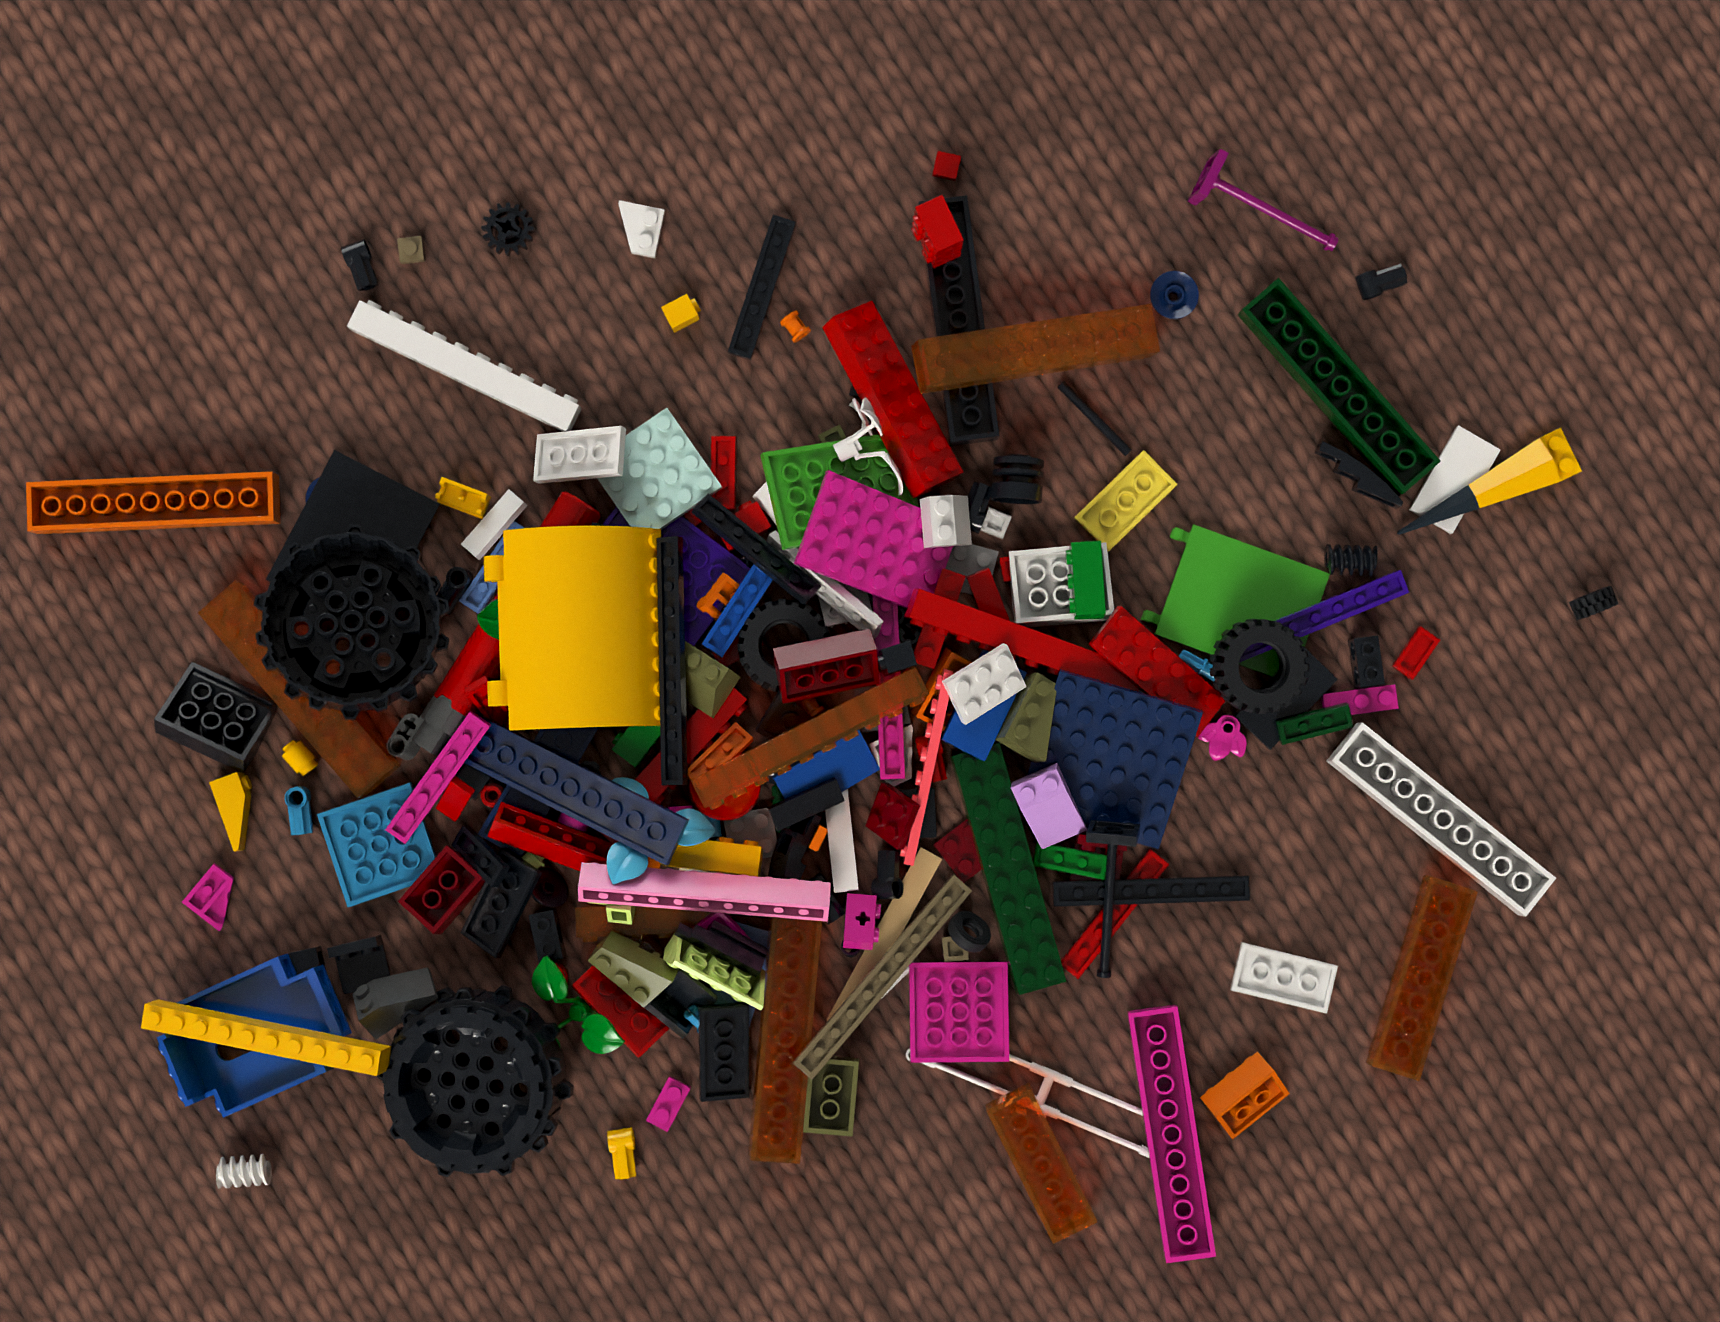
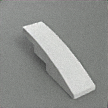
M848 789L842 792L844 802L825 810L834 893L859 890Z

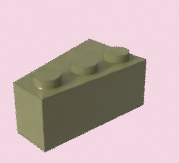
M1036 672L1025 676L1024 682L1027 687L1017 693L995 739L1034 763L1046 761L1056 698V690L1054 689L1056 683Z
M610 931L597 944L587 961L644 1008L673 982L679 968L669 966L666 961L660 958L661 954L655 951L650 953L640 948L639 943L614 931Z

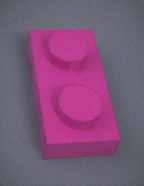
M669 1076L646 1121L668 1132L691 1087Z

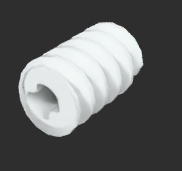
M260 1154L259 1161L255 1160L254 1155H250L249 1162H246L244 1155H241L239 1163H236L234 1156H231L229 1164H226L225 1158L221 1157L217 1165L216 1183L218 1189L222 1185L225 1188H231L232 1185L238 1188L242 1184L245 1187H250L252 1183L255 1186H260L262 1182L265 1185H270L271 1163L266 1161L264 1154Z

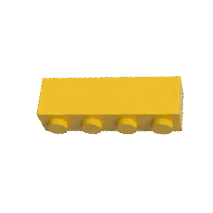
M719 837V841L708 839L694 846L678 845L670 864L664 865L660 863V865L760 877L764 848L758 846L756 841L744 840L743 844H735L732 838Z

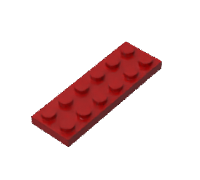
M1122 606L1116 607L1089 642V645L1144 694L1202 710L1203 714L1195 737H1199L1225 702L1216 689Z

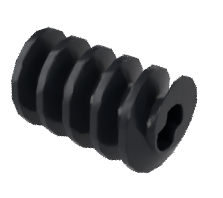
M1326 544L1324 565L1328 568L1330 575H1333L1335 568H1338L1340 575H1343L1345 568H1348L1350 576L1353 575L1355 569H1358L1359 576L1363 575L1365 569L1368 570L1369 576H1372L1377 566V546L1375 545L1371 550L1369 545H1365L1361 550L1360 545H1355L1352 550L1351 546L1346 544L1342 550L1341 546L1336 544L1332 550L1331 545Z

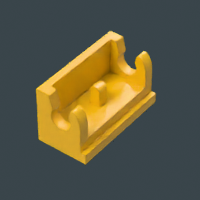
M441 477L439 482L441 485L440 491L435 494L438 503L480 519L484 518L491 500L490 495Z

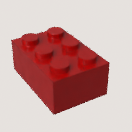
M943 195L916 206L914 216H912L913 227L911 231L915 240L922 243L923 250L921 252L926 263L931 262L933 268H936L960 257L964 239Z

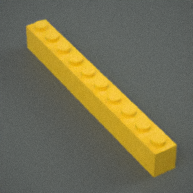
M159 999L144 1004L141 1024L142 1029L374 1076L386 1072L389 1066L392 1047Z

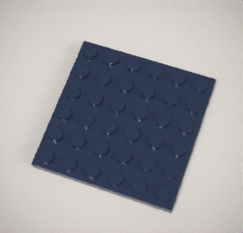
M1059 669L1054 688L1056 690L1047 758L1045 762L1034 763L1031 761L1027 775L1057 763L1087 829L1091 820L1140 824V834L1137 843L1159 849L1203 711Z

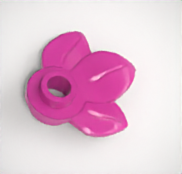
M1223 715L1217 722L1208 723L1198 737L1204 742H1209V753L1214 761L1223 759L1230 752L1238 757H1242L1246 750V737L1240 732V722L1233 715ZM1231 724L1233 728L1230 731H1225L1223 726Z

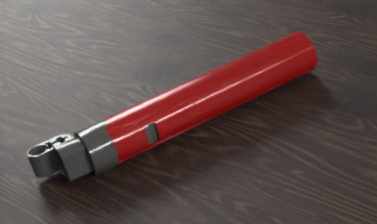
M564 491L561 492L540 527L591 526L592 522L598 523L601 514L581 499ZM479 624L477 625L420 716L412 713L407 714L397 725L387 742V750L391 755L403 760H411L416 756L421 747L436 756L440 754L470 711L478 713L479 711L466 694L464 687L483 676H486L489 681L499 680V639L491 637L484 632ZM404 743V749L400 752V748Z

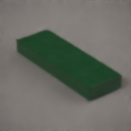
M1347 702L1275 720L1282 745L1353 727L1351 712Z

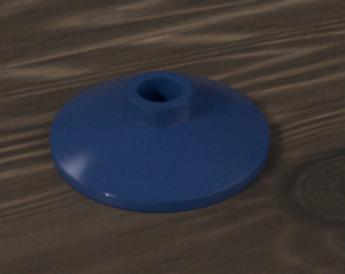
M1168 271L1161 274L1154 281L1150 291V300L1153 308L1161 316L1168 319L1186 317L1195 309L1199 299V291L1195 281L1181 271ZM1170 293H1175L1177 295L1176 301L1170 300Z

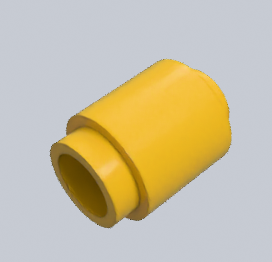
M292 740L282 749L285 752L282 755L284 760L297 774L300 773L303 777L318 765L315 761L316 757L301 740L297 743Z

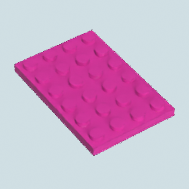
M828 470L825 472L794 564L907 609L914 589L919 588L934 594L942 568H946L953 546L924 548L921 508Z

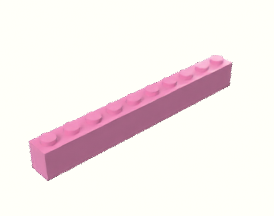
M582 862L578 883V901L828 922L831 883L818 880L805 881L794 878L780 879L769 876L756 877L744 874L731 875L720 872L707 873L695 870L682 871L671 868L658 869L647 867L642 875L614 885L609 878L607 864Z

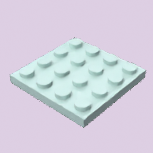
M665 408L626 435L623 476L597 478L630 527L661 530L693 509L708 493L712 496L722 489L721 484L668 408Z

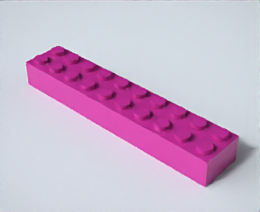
M1174 1004L1127 1011L1166 1263L1216 1257L1178 1006Z

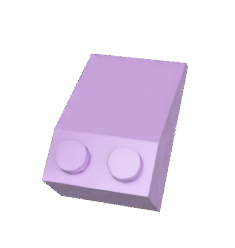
M1057 763L1012 782L1011 790L1042 849L1087 831L1086 825Z

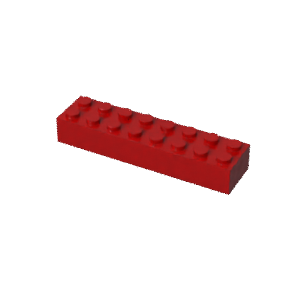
M873 301L833 316L822 328L861 402L866 397L871 403L881 424L883 436L880 437L897 465L912 498L914 499L947 484L962 474L963 470Z

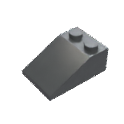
M428 967L373 979L367 984L361 985L352 993L359 1022L376 1040L402 1023L401 1016L412 1008L419 1011L438 998L432 974Z

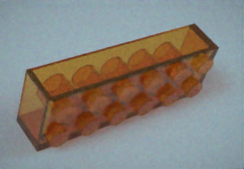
M1030 1082L985 1104L986 1112L1052 1243L1054 1244L1097 1223L1096 1214Z

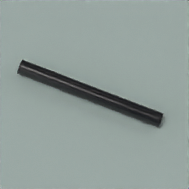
M1065 381L1057 387L1124 456L1132 450Z

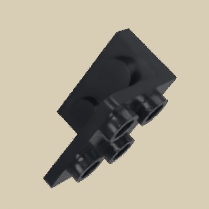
M381 935L327 948L329 958L335 957L344 994L355 992L358 987L367 984L373 979L390 976Z

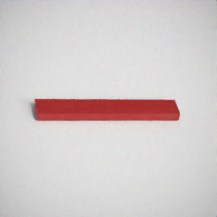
M1149 849L1126 879L1159 878L1169 866V863ZM1138 904L1113 905L1111 938ZM1103 908L1061 960L1062 967L1077 979L1082 976L1101 951Z

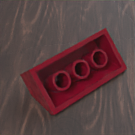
M870 629L773 648L774 665L783 704L879 684L877 647Z

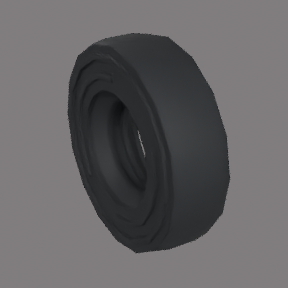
M960 911L949 922V935L962 949L975 953L982 951L989 944L991 939L990 928L978 915L969 911ZM963 926L970 928L977 938L969 935Z

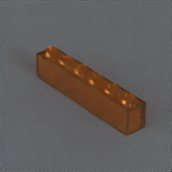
M606 905L576 907V938L583 937V942L598 941V937L606 936L610 931L620 935H632V939H647V934H656L657 938H670L671 933H675L680 922L692 928L712 912L636 906L633 924L631 925L608 922Z

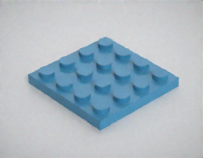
M412 782L317 814L347 907L410 887L437 857L424 819L406 844L385 830L414 790Z

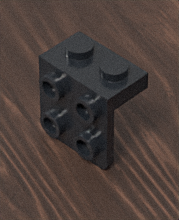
M679 969L673 982L656 996L645 1009L683 1039L688 1035L693 1026L684 1017L685 1011L693 1014L688 1009L690 1006L696 1005L698 1008V1005L715 1004L718 997L700 981L692 978L689 973Z

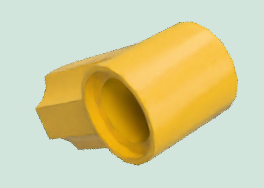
M633 1127L607 1131L609 1152L612 1153L615 1179L636 1177Z

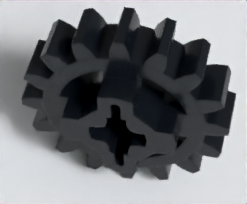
M507 202L506 208H502L498 203L497 211L490 208L491 216L483 217L487 225L481 226L482 231L487 232L483 235V239L490 241L488 243L489 248L493 249L496 247V252L499 255L503 250H505L507 256H510L513 250L519 255L520 247L525 250L528 249L525 244L526 241L533 242V238L529 233H534L535 228L529 225L534 223L532 217L526 218L529 213L526 209L521 211L519 204L512 208L510 202ZM519 218L523 221L524 230L518 227ZM510 225H511L512 228H513V230H512V231L508 230V231L505 233V231H504L503 228H505V227H506V228H509ZM493 228L499 233L497 236L498 240L493 236Z

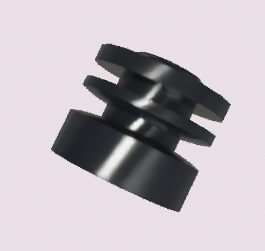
M1009 454L993 458V465L1002 468L993 469L992 475L1003 478V481L992 483V501L1008 504H1040L1042 502L1043 486L1032 483V480L1043 478V472L1033 469L1043 468L1044 460L1021 454Z

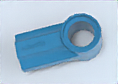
M305 786L290 788L286 792L284 800L288 806L291 835L313 833L310 790ZM295 791L303 794L301 804L293 800V793Z

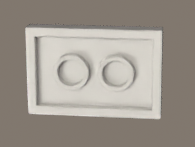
M1004 643L942 681L961 722L965 725L1027 687L1008 645Z

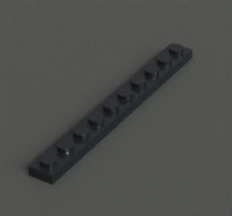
M672 536L657 538L661 785H688L683 537Z

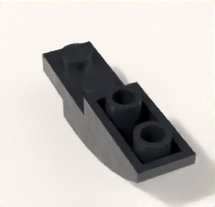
M815 814L793 824L790 829L784 828L781 830L772 854L768 872L769 877L780 879L794 878L798 880L802 878L806 865L801 863V860L821 817Z

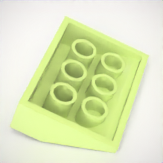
M673 934L664 949L663 960L669 966L689 973L696 980H703L713 989L726 992L738 1002H745L762 1010L764 1007L765 989L764 969L761 970L757 977H754Z

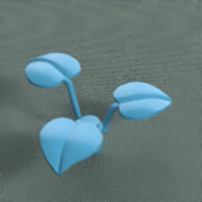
M625 777L612 780L649 799L646 788L638 781ZM690 808L676 812L689 819L678 845L694 846L705 842L714 835L715 828L701 812ZM619 841L610 847L607 854V871L612 884L615 885L625 880L634 879L642 875L647 869L648 856Z

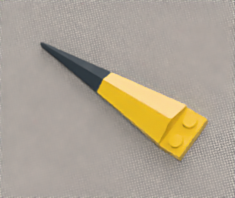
M1558 428L1534 440L1445 501L1400 529L1397 534L1400 535L1561 482L1582 472L1562 429Z

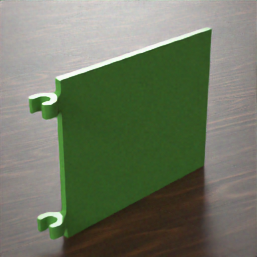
M1194 524L1190 533L1175 527L1172 529L1169 538L1184 542L1186 545L1163 611L1159 615L1152 611L1144 610L1141 620L1157 626L1155 635L1211 655L1215 654L1216 648L1213 646L1216 641H1220L1223 638L1221 634L1225 630L1232 629V625L1238 622H1245L1248 619L1275 621L1320 602L1330 573ZM1309 634L1300 637V639L1303 641L1302 646L1304 647L1306 645ZM1271 649L1244 660L1239 665L1272 676L1279 669V658L1276 651Z

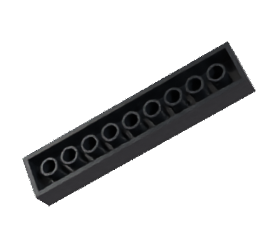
M967 195L949 197L944 199L964 239L961 255L936 268H933L931 262L927 264L926 261L925 266L949 445L956 446L998 440L999 428ZM929 200L919 201L918 205L923 204Z

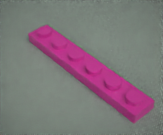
M473 711L468 713L385 830L404 844L407 843L491 726L490 723Z

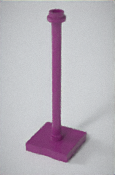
M1219 149L1208 158L1187 202L1196 206L1208 197L1211 189L1216 187L1324 244V250H1334L1339 238L1335 237V234L1331 233L1328 236L1220 179L1218 174L1229 154L1228 152Z

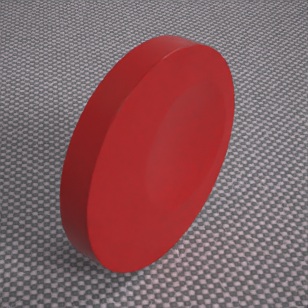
M742 753L703 791L690 781V793L694 804L703 814L716 820H733L744 816L755 806L761 792V779L755 769V764Z

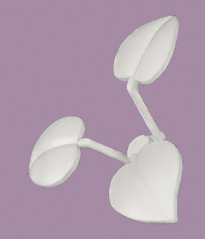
M865 397L860 405L853 398L849 406L858 412L862 420V428L852 436L833 444V447L841 462L852 457L855 460L875 456L882 457L897 476L899 485L898 496L903 493V482L900 471L890 455L885 451L859 453L863 448L858 438L867 432L872 436V428L874 427L877 428L880 436H883L879 419L869 400Z

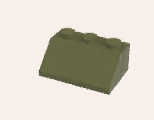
M685 641L686 701L714 718L737 684L740 676Z

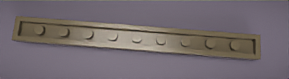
M951 875L792 1063L813 1080L972 890L955 875Z

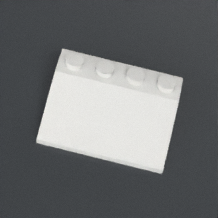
M1101 543L1106 609L1103 619L1074 620V614L1069 613L1068 600L1072 598V589L1067 587V574H1071L1070 565H1066L1065 550H1069L1070 546L1009 551L1014 623L1031 628L1106 621L1114 611L1107 543Z

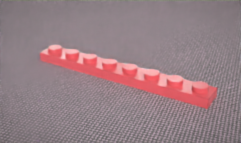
M943 669L942 675H937L935 689L939 691L937 699H932L930 713L933 714L932 723L927 722L925 737L928 738L927 747L922 746L920 761H923L922 771L917 770L915 785H919L917 795L912 794L911 797L913 801L920 805L906 845L904 849L900 850V856H903V861L906 865L914 866L949 695L942 681L954 674L952 670Z

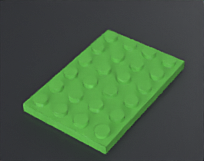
M879 434L858 438L863 448L859 451L860 454L878 451L888 453ZM839 441L763 452L760 455L782 550L800 547L825 472L828 470L919 507L917 497L912 498L903 479V493L898 496L899 485L897 476L888 463L880 456L860 458L858 460L852 457L841 462L833 447V444Z

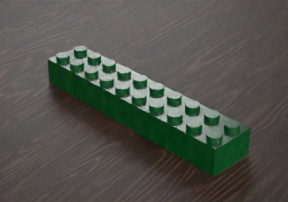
M1279 278L1238 313V317L1398 496L1408 491L1441 462Z
M1000 743L992 746L985 761H981L966 752L950 756L1016 994L1022 995L1067 982L1015 796L1011 790V782Z

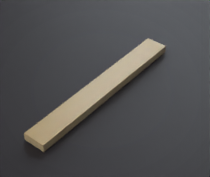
M920 847L915 857L914 866L910 865L902 880L904 886L902 897L891 900L877 926L879 928L878 943L873 942V949L864 950L827 1017V1021L900 937L942 858Z

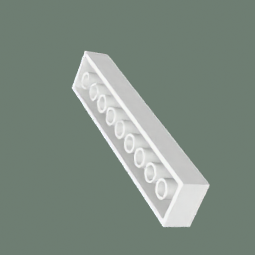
M1363 722L1354 725L1326 760L1517 915L1526 917L1555 881V876Z

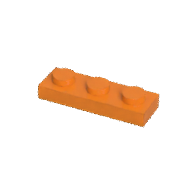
M735 722L688 768V779L703 791L754 741L753 737Z

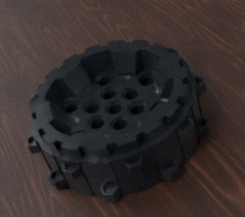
M349 525L347 531L344 532L345 534L321 536L306 546L297 542L288 546L289 558L282 566H279L277 571L272 572L268 579L270 585L267 592L256 595L253 605L262 612L261 630L256 633L257 645L268 648L266 655L261 661L267 671H278L287 682L284 694L291 700L304 696L309 699V707L319 712L323 708L340 710L346 721H356L361 711L375 710L379 713L387 710L388 706L391 705L390 703L398 699L411 703L418 697L415 686L427 674L433 675L438 667L434 660L436 653L448 650L449 638L441 633V618L449 613L448 600L436 597V593L441 588V583L437 576H429L426 570H423L420 566L421 552L416 547L410 546L401 549L395 545L394 539L386 536L382 538L376 535H365L360 525ZM370 572H374L379 577L377 581L370 583L365 580V576ZM320 579L328 581V586L323 590L315 588V583ZM359 595L369 597V601L365 605H358L355 601ZM340 598L344 601V604L341 608L334 609L330 606L332 600ZM401 610L410 613L409 618L405 621H400L396 618L397 613ZM375 614H382L385 620L383 623L376 625L371 622V618ZM355 617L359 619V625L355 628L347 627L346 622L349 618ZM325 621L334 623V628L329 632L321 630V625ZM299 625H307L309 627V631L305 635H298L295 631ZM370 636L375 639V644L371 647H364L361 644L365 637ZM347 640L350 643V647L346 651H339L336 648L339 641ZM379 657H390V664L386 667L379 666L377 664ZM331 663H337L341 666L336 674L328 673L327 667Z
M501 985L495 992L461 987L457 990V993L451 988L446 987L437 991L438 998L433 1005L422 1012L411 1008L401 1016L404 1027L398 1028L393 1037L389 1066L386 1072L376 1076L384 1083V1101L387 1112L393 1121L389 1132L394 1139H404L411 1149L424 1160L427 1159L437 1166L439 1175L449 1177L454 1171L475 1174L489 1173L492 1170H496L501 1176H505L515 1170L516 1158L522 1157L529 1149L539 1153L549 1144L547 1136L553 1135L558 1126L556 1119L562 1108V1101L573 1095L574 1085L567 1081L564 1054L556 1041L561 1030L556 1022L546 1023L531 1006L515 999L510 987ZM452 1029L458 1031L460 1040L452 1036ZM500 1037L506 1038L508 1047L502 1046ZM462 1052L469 1056V1063L462 1059ZM486 1056H489L493 1059L494 1066H490L486 1063ZM424 1068L431 1072V1078L425 1076ZM448 1072L454 1074L455 1082L449 1080ZM472 1075L479 1079V1086L472 1082ZM495 1079L503 1083V1089L496 1086ZM519 1083L527 1086L528 1093L520 1090ZM457 1095H461L465 1099V1105L458 1102ZM481 1099L488 1101L489 1108L483 1107ZM443 1114L450 1117L451 1124L444 1121ZM491 1122H495L499 1126V1131L492 1129Z

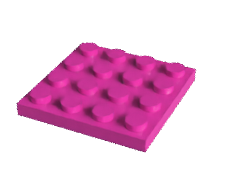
M1008 962L911 963L909 965L910 1063L1009 1062Z

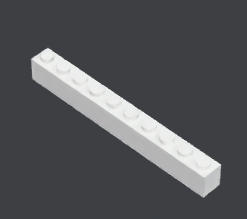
M359 300L347 325L351 331L562 432L572 430L582 409L577 404V399L567 394L561 397L555 394L556 389L546 384L540 387L533 383V378L523 373L519 377L511 373L512 368L502 363L496 366L490 363L491 359L479 352L475 356L469 353V348L463 344L455 342L452 345L446 342L447 337L434 331L431 335L425 332V327L419 323L412 321L411 324L402 321L403 316L390 310L389 314L381 311L382 306L368 300L367 303Z

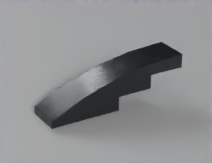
M1323 441L1318 444L1314 454L1335 462L1334 473L1355 481L1352 491L1395 509L1402 506L1403 501L1367 466Z

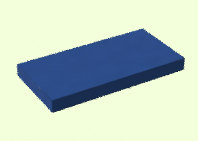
M982 650L979 658L987 654L988 652ZM1019 669L1024 680L1027 672ZM1017 693L967 725L961 722L954 709L940 739L981 761H985Z
M855 727L774 774L772 778L783 798L787 799L834 777L837 779L841 792L877 772L880 768L859 728Z

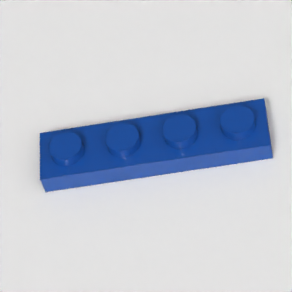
M753 564L702 642V645L723 658L744 626L747 617L749 618L773 580Z

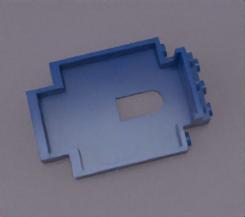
M288 953L277 956L176 1002L344 1037L352 1033L324 965L311 968L297 975ZM167 1033L156 1037L159 1051L166 1059L169 1075L174 1079L178 1088V1096L185 1107L214 1095L216 1108L223 1118L334 1069V1067L250 1051L232 1060H226L218 1053V1044Z

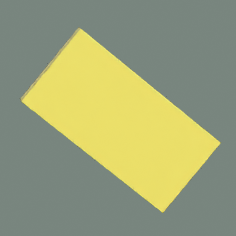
M1143 450L1074 519L1096 541L1107 543V552H1109L1178 484Z

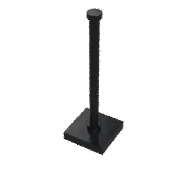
M1091 820L1086 833V842L1108 844L1100 966L1096 974L1100 978L1111 977L1109 964L1117 846L1136 847L1140 834V824Z

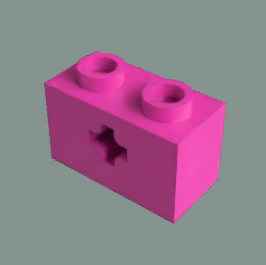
M847 893L843 948L872 950L873 942L878 943L879 928L875 927V919H880L881 904H876L877 896ZM860 918L865 919V926L860 925Z

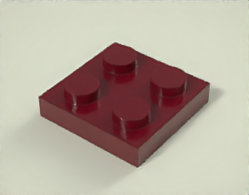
M881 783L865 826L897 850L904 849L920 805L891 784Z
M968 819L933 844L963 883L982 870Z

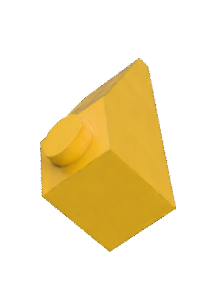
M235 772L209 782L234 852L245 849L251 792L249 789H252L249 777L247 775L244 776L242 772Z

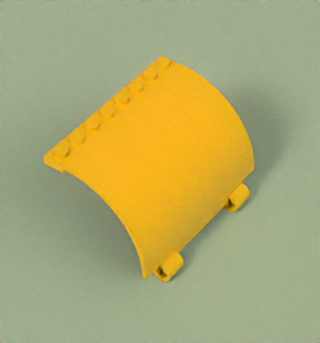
M555 526L503 530L504 555L483 557L484 582H497L500 680L487 681L488 706H508L509 730L660 726L657 538H661V529L628 526Z

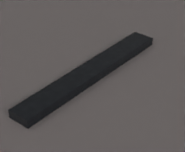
M1248 875L1115 879L1114 905L1250 901ZM1105 880L1052 881L1054 907L1104 905Z

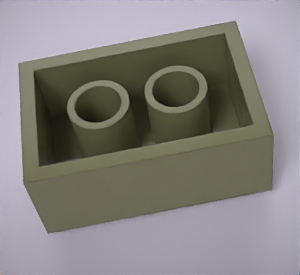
M832 1056L813 1080L808 1077L804 1133L853 1137L859 1058Z

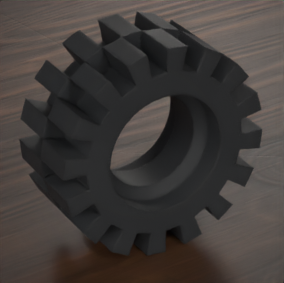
M1607 586L1574 599L1569 604L1576 620H1580L1618 605L1619 602L1612 586Z

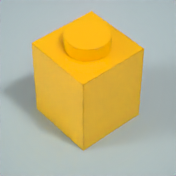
M687 294L661 307L674 333L700 320L697 313L701 310L695 298L690 300Z

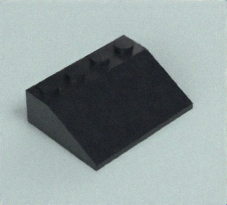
M191 662L154 718L155 733L239 772L245 773L270 727L280 702Z

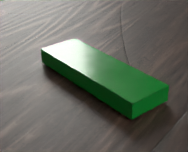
M1037 842L1033 864L1036 867L1105 880L1107 855L1051 845L1042 849Z

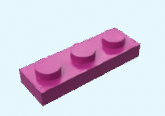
M1395 684L1323 694L1321 697L1323 708L1347 702L1351 715L1399 709Z

